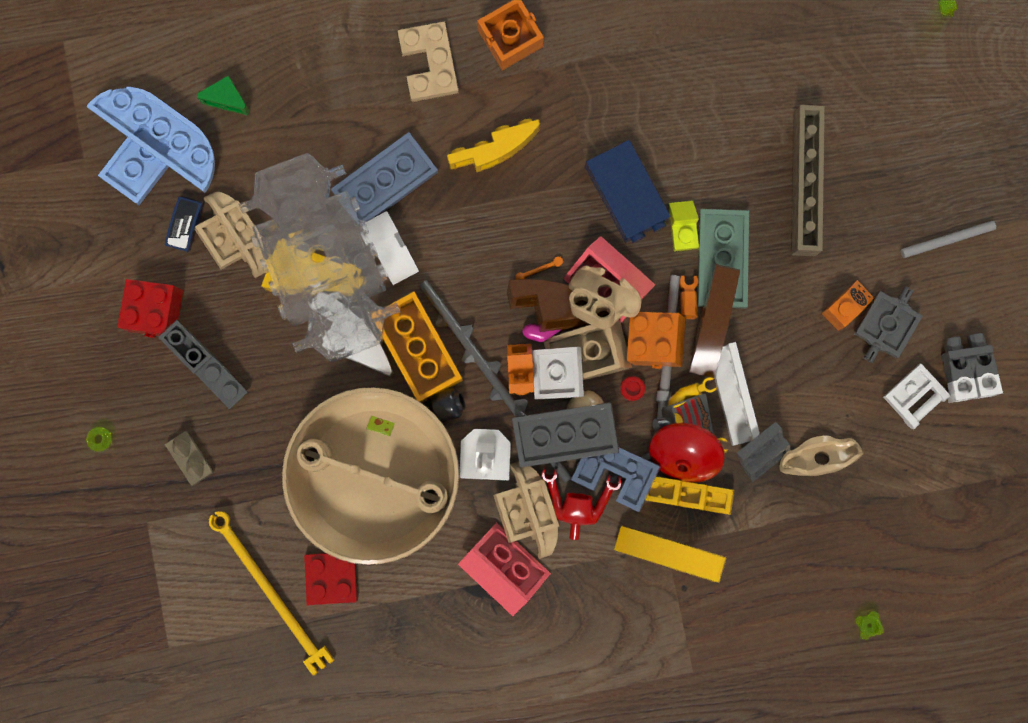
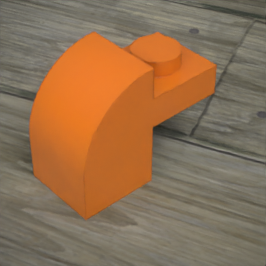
M532 344L507 345L509 394L525 395L529 392H534Z

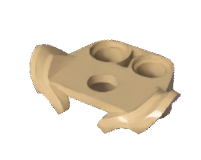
M583 266L575 273L569 283V288L573 291L569 298L571 312L574 316L597 328L608 329L622 316L634 317L639 313L641 297L627 280L621 278L620 285L602 277L605 269ZM602 286H607L611 288L612 294L607 298H603L598 295V289ZM579 300L588 302L584 306H577L575 304ZM601 311L610 313L607 317L603 318L597 315Z

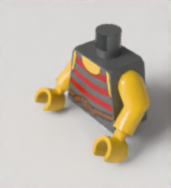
M709 377L702 384L695 383L680 388L668 400V406L662 408V417L653 420L654 431L657 432L662 427L670 424L688 423L702 427L713 434L706 393L702 394V391L711 393L717 389L716 387L709 390L705 386L706 381L713 380L714 378ZM718 438L720 442H728L724 438Z

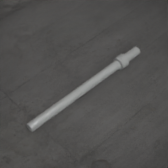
M677 275L670 276L667 313H677L680 276ZM662 366L660 391H657L656 401H658L657 418L662 417L661 410L663 407L668 406V400L672 396V392H669L672 367Z

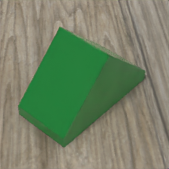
M229 76L200 91L197 95V98L203 105L249 116L250 111Z

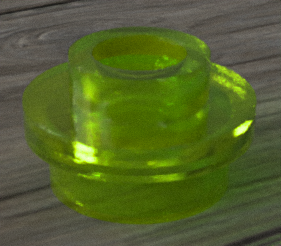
M938 0L942 17H954V11H957L956 0Z
M95 427L88 432L86 442L91 450L102 452L110 447L112 435L106 428ZM97 435L102 436V441L99 444L95 442Z

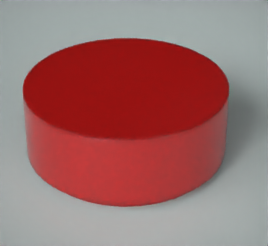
M636 376L627 377L621 383V395L628 401L639 400L645 393L644 382Z

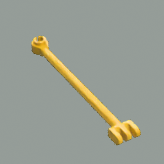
M222 511L215 512L217 516L211 515L209 518L211 529L220 531L305 649L309 657L303 663L314 676L318 671L313 663L316 662L322 670L326 665L321 657L324 656L329 663H332L334 658L325 646L319 650L316 649L232 531L229 515ZM220 516L225 519V523L222 526L217 524V518Z

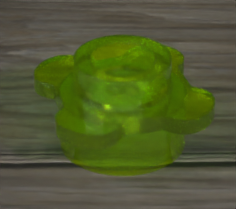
M870 611L866 616L856 617L855 624L860 628V637L862 639L868 640L870 636L883 634L884 627L878 619L879 614L877 612ZM868 623L872 625L870 628L867 627Z

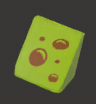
M371 415L366 429L391 436L395 423Z

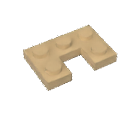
M445 22L398 30L402 55L407 56L426 52L430 72L407 76L411 102L459 93Z

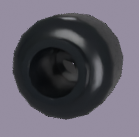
M449 387L431 396L430 402L427 403V408L443 423L461 417L466 405L462 393Z

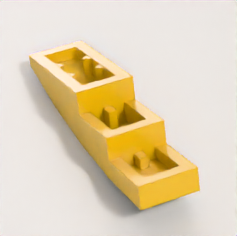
M656 477L645 501L731 515L735 490Z

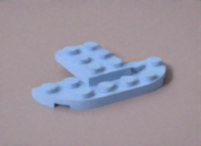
M126 87L117 90H107L96 96L86 106L127 136L126 140L98 176L137 205L142 203L168 167L204 193L207 191L215 171V157L209 140L196 125L159 98L145 90Z

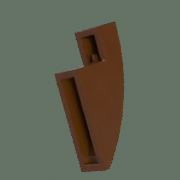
M715 264L696 329V344L690 361L691 373L712 378L715 376L733 308L740 269Z
M509 280L507 297L510 309L534 307L540 332L591 325L577 318L571 312L569 297L573 291L568 285L545 280ZM579 300L575 304L577 306H584L588 302ZM601 311L597 315L603 318L607 317L610 313Z

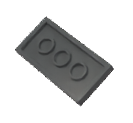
M611 402L512 418L520 467L620 452Z

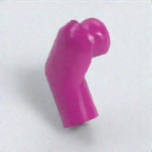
M528 324L523 328V335L530 340L544 342L561 330L540 332L538 325Z

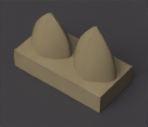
M188 431L183 432L165 444L191 486L196 485L214 473Z

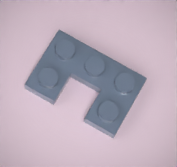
M619 448V453L581 458L571 479L572 481L595 491L605 469L626 478L616 502L640 512L660 470V466Z

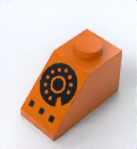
M856 280L822 314L839 331L855 319L874 297Z

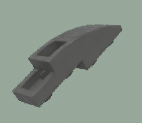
M178 320L158 337L229 409L248 393L232 373Z

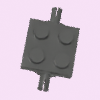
M904 287L898 298L890 297L881 291L876 294L854 333L870 345L868 352L864 356V359L868 360V362L873 363L879 351L886 352L896 359L900 357L923 317L912 310L907 304L914 292L912 289L909 290L908 287Z

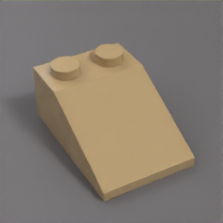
M620 320L608 329H600L589 325L550 337L544 341L545 349L581 347L583 380L632 368L631 363L627 361V346Z

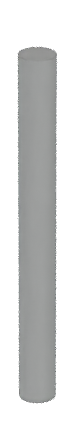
M989 221L903 248L900 252L903 258H907L996 230V224L994 221Z

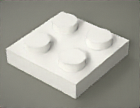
M581 347L532 350L535 399L584 397Z

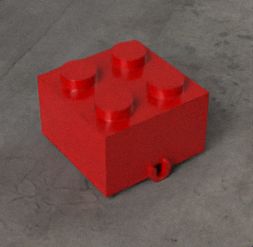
M126 279L117 328L127 332L145 334V337L150 338L160 336L178 320L183 290L174 285Z

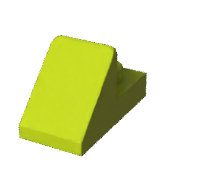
M694 202L669 203L674 251L698 249L699 242L696 223L699 218Z

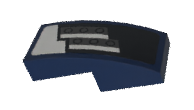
M183 196L178 197L169 224L165 246L186 252L191 250L195 226L199 225L204 202Z

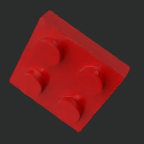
M327 553L304 555L306 605L358 602L356 563L338 559Z

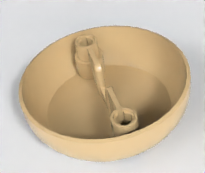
M359 388L340 393L322 402L299 424L293 433L284 457L282 471L283 491L293 520L305 537L327 554L344 561L359 564H383L399 560L418 551L442 529L450 516L458 493L459 464L450 435L441 421L426 406L414 398L389 389ZM371 415L395 423L391 436L366 429ZM314 447L317 449L318 453H315L308 449ZM306 456L315 458L316 460L310 462L308 461ZM430 489L435 490L438 496L428 493L426 491ZM424 497L436 502L434 504H428L424 500Z

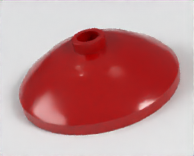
M675 423L662 427L652 437L649 448L650 457L654 464L660 466L661 472L672 479L690 483L703 482L715 477L721 471L725 459L722 444L711 432L688 423Z

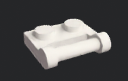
M918 364L883 396L913 430L919 425V421L936 405L950 397L949 393L922 364ZM932 389L934 395L911 414L908 409L926 392Z

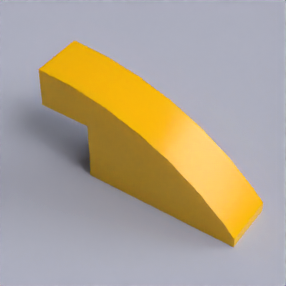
M623 526L620 528L614 548L616 551L718 583L726 560L725 557Z

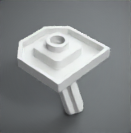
M473 429L461 440L459 478L509 480L511 443L499 430Z

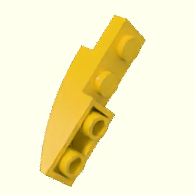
M525 119L520 121L517 126H500L495 129V132H491V143L482 141L476 143L475 147L465 150L464 147L452 150L451 154L447 155L450 169L474 164L477 173L502 163L520 151L533 139L539 131V120Z

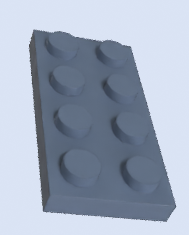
M408 132L331 188V191L358 227L362 229L361 224L384 213L437 174L438 169Z

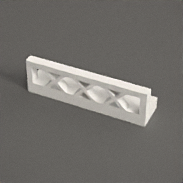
M736 342L723 346L714 376L732 446L750 442L760 435Z

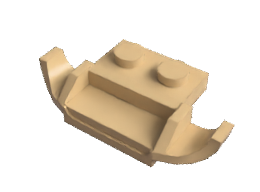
M213 192L205 196L203 199L213 209L214 217L195 226V231L219 268L222 270L243 259L244 262L247 261L255 278L266 273L264 239L239 201L221 192Z
M519 461L510 464V469L517 480V483H515L516 488L493 495L508 543L532 536V540H536L538 546V558L550 556L557 543L559 524L545 480L531 466L520 467Z

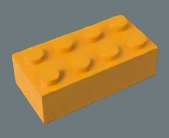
M415 292L371 315L418 402L422 404L429 400L431 396L463 381Z

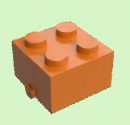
M512 0L477 20L478 32L501 70L506 69L543 47L544 37L535 23V16L532 12H528L521 0Z
M639 312L636 316L630 317L627 361L633 365L652 366L654 369H662V366L682 367L686 318L680 313Z

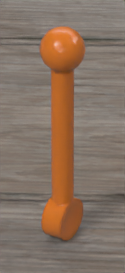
M555 257L552 262L525 273H517L515 279H525L553 266L560 267L563 264V259Z

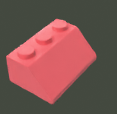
M601 236L586 249L563 278L567 283H570L575 273L581 267H600L605 269L602 277L620 285L621 278L627 280L637 290L641 301L655 286L648 277ZM602 286L598 289L597 293L599 296L607 298L612 294V290L607 286ZM622 316L619 319L622 323L627 317Z
M497 522L458 563L468 575L512 616L530 600L551 574L517 541L508 543L505 530Z

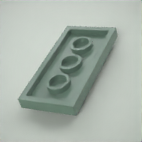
M700 209L698 307H703L715 264L740 269L733 308L748 307L749 211Z

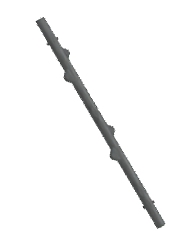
M426 280L421 283L419 287L433 304L432 307L439 313L435 323L436 326L450 327L466 349L461 359L462 362H475L492 384L493 390L489 398L492 401L503 399L515 417L526 416L525 410L529 403L528 400H515L511 393L509 394L508 389L497 376L501 363L499 361L487 362L471 341L470 337L474 327L472 325L460 326L443 303L444 300L439 298ZM561 461L550 463L554 469L556 467L557 474L564 483L572 478Z

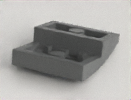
M775 422L738 451L737 456L747 476L754 482L778 463L786 452L790 451V444L783 437L782 428Z

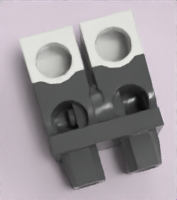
M983 333L967 336L969 344L967 349L962 348L960 337L944 340L945 353L941 355L942 362H944V372L950 395L948 403L992 397L1003 393L995 358L992 353L994 352L993 347L986 344Z

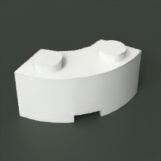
M387 211L361 224L365 232L361 237L367 248L373 247L381 262L377 267L384 279L389 277L394 285L419 272Z

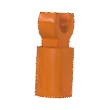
M681 276L679 285L683 291L681 293V315L686 319H696L698 317V305L695 289L698 285V277L694 276L693 284L687 285L684 281L685 277Z

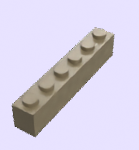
M800 105L794 113L792 255L817 256L823 251L825 106Z

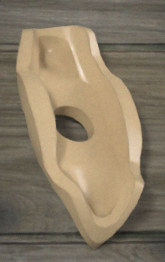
M817 436L808 439L798 448L786 452L780 462V471L785 474L799 476H819L833 473L856 462L863 455V451L860 445L852 438L836 439L831 436ZM823 453L827 455L829 462L825 465H820L815 461V456Z

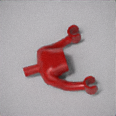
M546 466L542 470V478L548 482L550 498L557 519L571 524L569 535L571 540H579L581 525H595L598 522L613 490L621 487V476L619 475L618 482L613 484L610 482L609 474L606 478L607 485L598 499L595 508L592 504V496L579 493H567L562 506L556 483V467L554 474L551 476L545 473Z

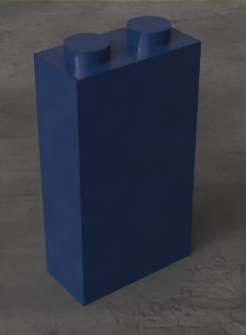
M630 140L586 161L585 169L625 243L629 241L636 243L646 237L644 233L652 229L654 232H657L667 226L666 222H668L671 216Z

